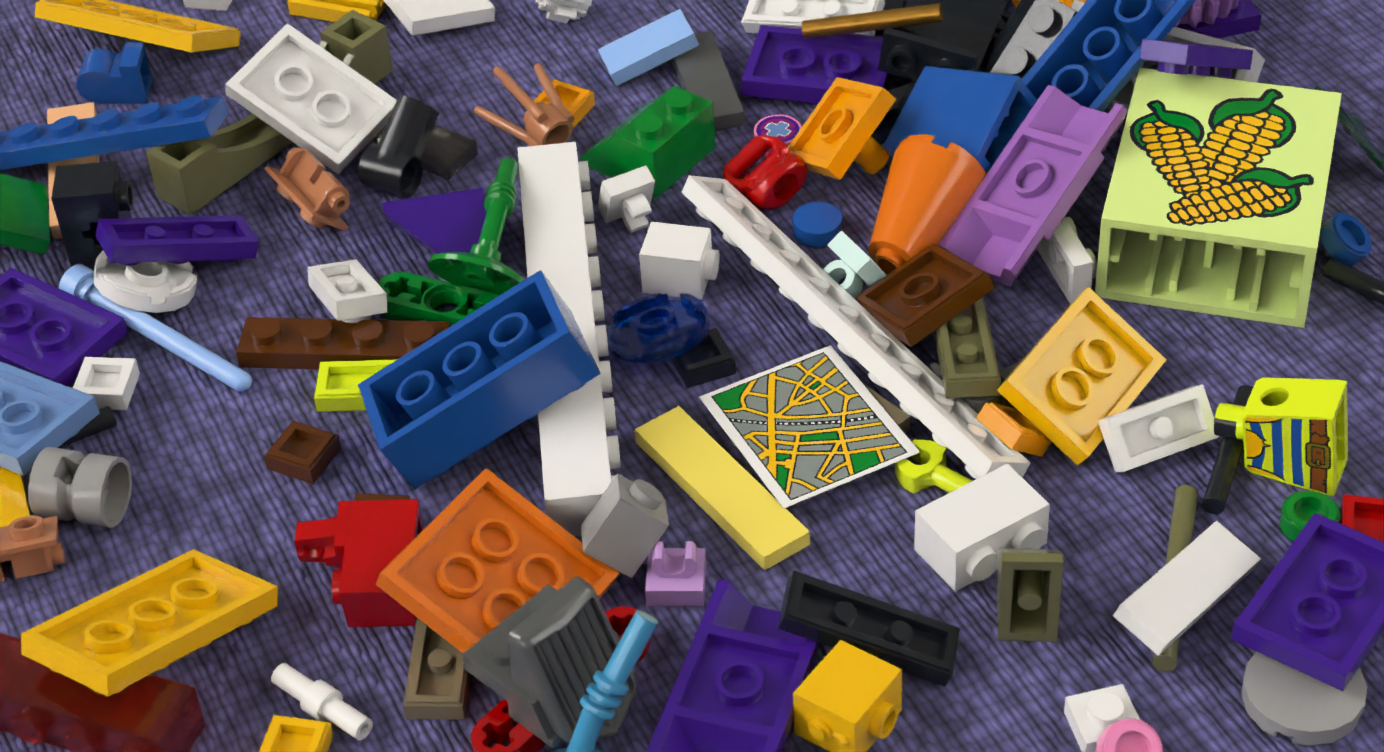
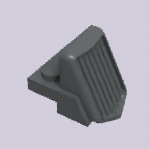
M575 577L558 591L549 584L541 589L463 653L464 667L466 671L507 700L509 716L551 748H554L562 740L570 743L583 709L580 699L585 694L589 695L586 691L589 683H596L593 679L595 672L605 669L620 638L618 633L613 630L593 586L582 578ZM633 668L625 682L629 687L627 694L620 696L622 703L619 708H613L616 712L613 719H605L598 739L617 735L636 693V669Z

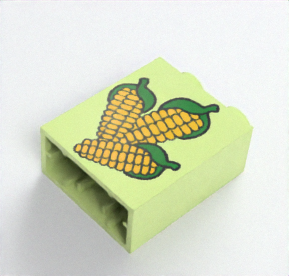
M1139 68L1101 217L1095 293L1104 299L1304 328L1342 93L1210 76L1158 72L1155 69Z

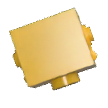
M840 640L793 692L794 734L829 752H867L878 738L885 739L891 733L899 713L902 711V669Z

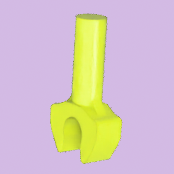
M915 439L912 441L920 451V453L913 455L912 458L922 465L913 464L907 459L895 463V475L899 483L911 493H917L932 485L950 493L972 482L969 478L946 466V447L940 446L931 440Z

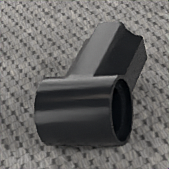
M408 96L398 97L379 143L370 145L361 157L358 170L361 183L404 198L411 197L417 191L422 180L423 163L420 158L439 116V112L417 99Z

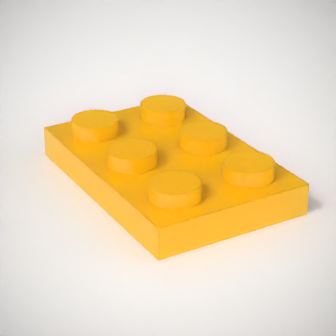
M1087 287L1068 306L1000 385L997 391L1078 466L1090 456L1103 440L1098 420L1127 410L1167 359L1093 290Z

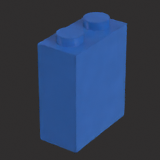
M925 66L890 131L883 148L893 158L900 142L910 135L935 136L932 141L933 144L947 148L949 143L953 142L961 146L977 159L987 174L1037 99L1019 76Z

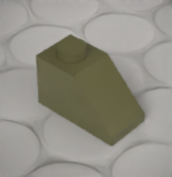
M999 548L997 574L998 640L1057 642L1063 575L1062 552L1054 549Z

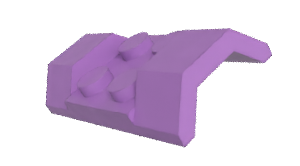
M1047 85L938 246L989 274L991 280L1011 287L1040 245L1041 240L1049 241L1104 160L1102 152L1123 123L1128 112L1125 106L1115 103L1109 113L1081 106L1055 86Z

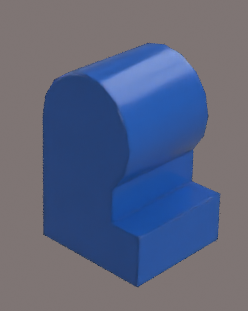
M126 42L123 53H114L107 49H94L88 52L83 59L77 78L79 93L85 99L99 104H146L153 78L144 42Z

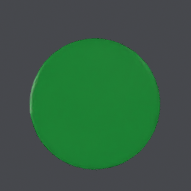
M1299 491L1293 493L1283 502L1280 528L1286 537L1294 541L1314 513L1339 523V507L1334 500L1319 492Z

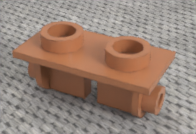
M299 147L290 149L286 154V161L280 170L266 165L264 170L278 184L276 187L277 192L301 208L299 215L306 222L320 229H325L326 225H330L344 231L348 230L349 227L339 216L350 205L349 191L330 172L325 171L326 167L310 150Z
M36 515L25 516L14 520L9 526L0 527V582H3L5 579L1 562L11 560L16 579L56 571V565L66 563L62 542H58L59 520L57 516L43 519Z

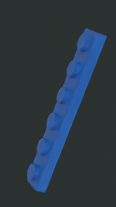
M191 96L179 101L177 104L160 106L159 103L153 102L142 105L136 110L121 113L116 109H109L90 118L77 119L76 116H67L52 124L37 126L35 122L25 123L13 130L0 132V170L211 138L229 115V111L222 96L202 99L201 96Z

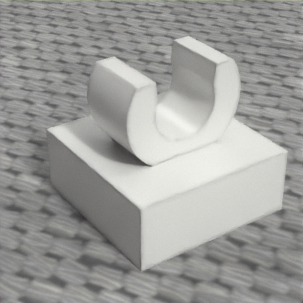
M647 166L601 182L598 210L606 223L622 218L630 233L649 227V222L645 215L650 214L652 211L650 205L655 180Z

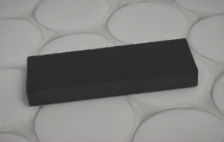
M793 571L787 581L777 629L832 648L842 640L902 669V672L942 686H946L953 676L960 631L958 627L797 571Z

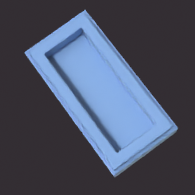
M678 9L599 48L598 51L615 86L699 46L684 14L681 9Z

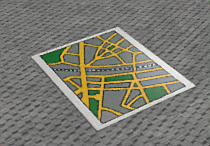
M831 345L699 397L783 509L920 453Z

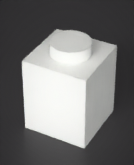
M651 222L639 254L642 293L702 300L708 280H716L719 270L720 255L719 250L712 249L711 228Z

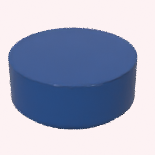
M809 202L798 207L793 213V235L803 245L816 248L826 247L841 230L843 231L842 213L836 206L830 203Z
M1337 213L1320 228V239L1327 252L1333 258L1349 266L1358 263L1371 251V238L1368 231L1360 221L1349 214Z

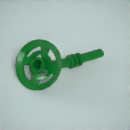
M507 157L500 161L495 181L487 189L484 201V208L487 213L478 244L472 245L470 252H445L432 255L429 259L428 267L437 276L450 283L499 295L525 280L515 270L500 262L502 254L498 251L506 218L512 214L517 198V190L514 185L519 166L515 159Z

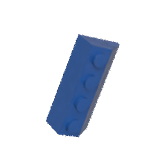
M1087 0L1021 80L1037 100L1047 85H1051L1061 90L1081 106L1103 112L1146 61L1140 59L1142 39L1163 40L1196 0Z

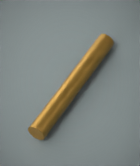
M941 3L803 20L802 34L804 39L882 30L886 29V27L899 28L943 22V10Z

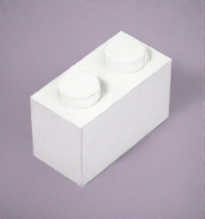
M1007 463L915 510L914 550L956 592L975 581L985 580L998 569L999 548L1040 549L1041 546L1045 545L1048 536L1050 504Z

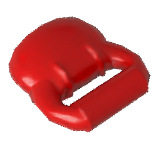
M760 135L755 136L724 166L723 177L743 196H747L756 207L774 210L787 203L801 189L806 180L808 168L802 157L791 152L788 145L780 138ZM770 148H772V151L766 155V158L760 164H758L751 172H748L745 178L739 179L766 152H768Z

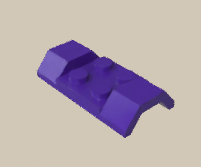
M718 579L646 752H782L794 721L793 692L812 672L819 643L777 629L781 611L753 606L730 581Z

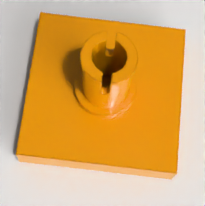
M836 77L788 147L791 152L802 157L808 171L841 180L855 160L868 174H875L884 167L890 155L871 135L894 104L896 98L883 87Z

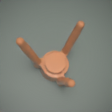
M540 63L535 64L534 71L551 104L544 102L535 103L500 66L494 67L493 73L527 110L524 115L526 131L480 106L474 108V113L485 121L527 143L528 146L566 143L573 132V125L571 123L575 117L565 108L543 66Z

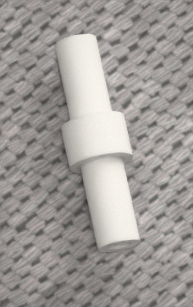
M287 663L278 665L271 676L272 683L299 700L301 709L316 720L330 721L357 740H363L371 732L373 721L344 702L342 693L325 681H312Z

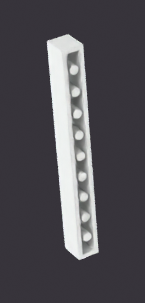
M576 142L517 147L527 278L542 270L572 311L601 373L588 381L580 389L567 394L538 413L546 515L573 536H582V523L616 476H611L610 469L621 468L618 435L607 436L606 431L617 430L614 397L603 398L602 393L613 392L610 360L599 361V357L609 356L606 325L595 326V322L605 321L602 290H591L592 287H601L598 256L588 257V254L598 253L595 223H584L594 221L591 191L581 192L583 190H591L588 160L578 161Z

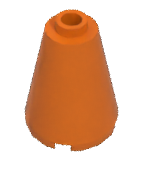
M919 134L910 135L901 141L894 152L868 247L869 255L885 274H890L931 244L938 245L985 177L986 172L977 159L961 146L950 142L948 147L945 148L932 143L935 136Z

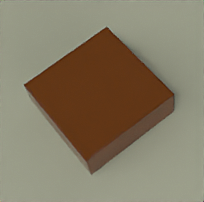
M292 421L264 455L267 469L314 484L341 450L339 435Z

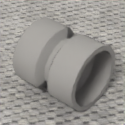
M57 447L44 448L34 461L29 478L28 498L32 512L42 518L57 516L58 520L72 521L76 518L82 524L108 528L117 526L127 511L131 496L132 472L129 462L124 457L98 453H89L85 456L78 450Z

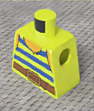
M1263 377L1255 382L1246 406L1219 403L1214 418V434L1243 440L1245 468L1250 473L1334 497L1348 460L1347 381Z

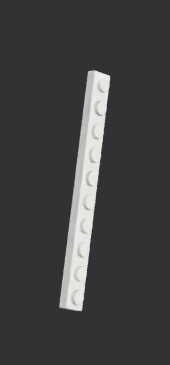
M688 176L681 193L697 207V214L713 222L723 232V238L728 243L740 248L751 258L750 264L756 270L767 274L780 286L779 292L784 297L797 302L808 313V320L812 324L826 330L838 342L837 346L841 352L856 359L869 371L868 377L875 384L888 389L900 401L899 406L905 413L919 419L932 432V438L937 444L951 450L966 464L965 469L972 477L978 479L1008 463L1023 478L1030 462L1020 452L1010 449L976 419L978 413L962 398H946L943 381L726 179Z

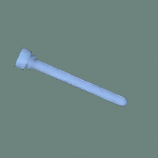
M77 264L69 268L62 276L58 289L123 317L126 326L236 391L243 392L250 388L252 378L246 371L147 313L117 305L102 296L94 285V271L85 265Z

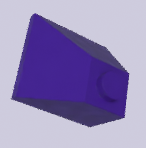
M483 188L382 202L386 221L434 254L470 252L472 245L479 242L487 213L484 208Z

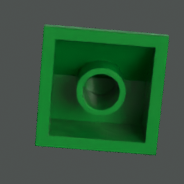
M673 86L637 109L581 155V161L588 160L589 168L611 178L647 166L655 180L652 197L658 198L716 148L713 102Z

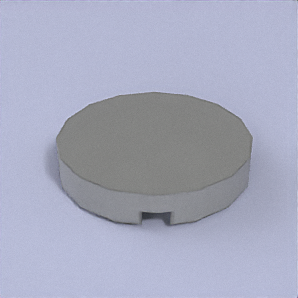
M1256 651L1246 664L1241 697L1247 714L1263 731L1275 737L1277 732L1285 736L1293 737L1292 743L1311 746L1333 743L1354 730L1360 716L1364 712L1367 684L1360 667L1344 691H1341Z

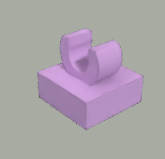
M658 541L648 554L646 606H704L706 579L705 548H697L693 541H686L685 548H664L663 541Z

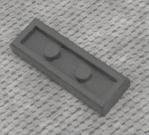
M712 30L694 33L699 46L671 59L682 89L713 102L715 131L745 125L744 109Z

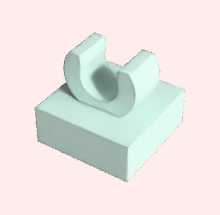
M842 230L827 244L841 260L829 263L823 270L837 283L846 277L840 286L854 299L861 293L863 282L868 287H871L887 276Z

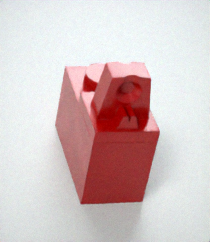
M418 499L339 501L337 516L330 517L329 519L297 523L294 543L299 560L339 567V570H334L332 574V599L334 604H342L348 627L416 626L417 617L379 588L376 582L380 572L424 530Z

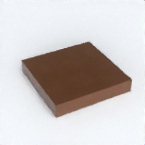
M931 244L855 297V300L897 339L912 347L995 287L988 273L942 247Z

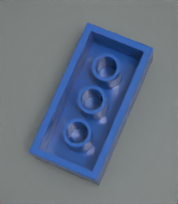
M542 270L362 381L358 384L380 450L415 490L432 478L442 475L448 468L477 450L487 447L493 440L522 422L532 419L540 411L567 394L580 389L588 381L601 373L572 311Z

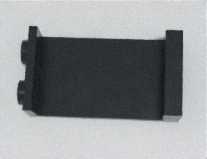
M908 0L905 8L941 3L943 22L895 29L886 27L877 70L918 81L925 66L979 72L1009 0Z

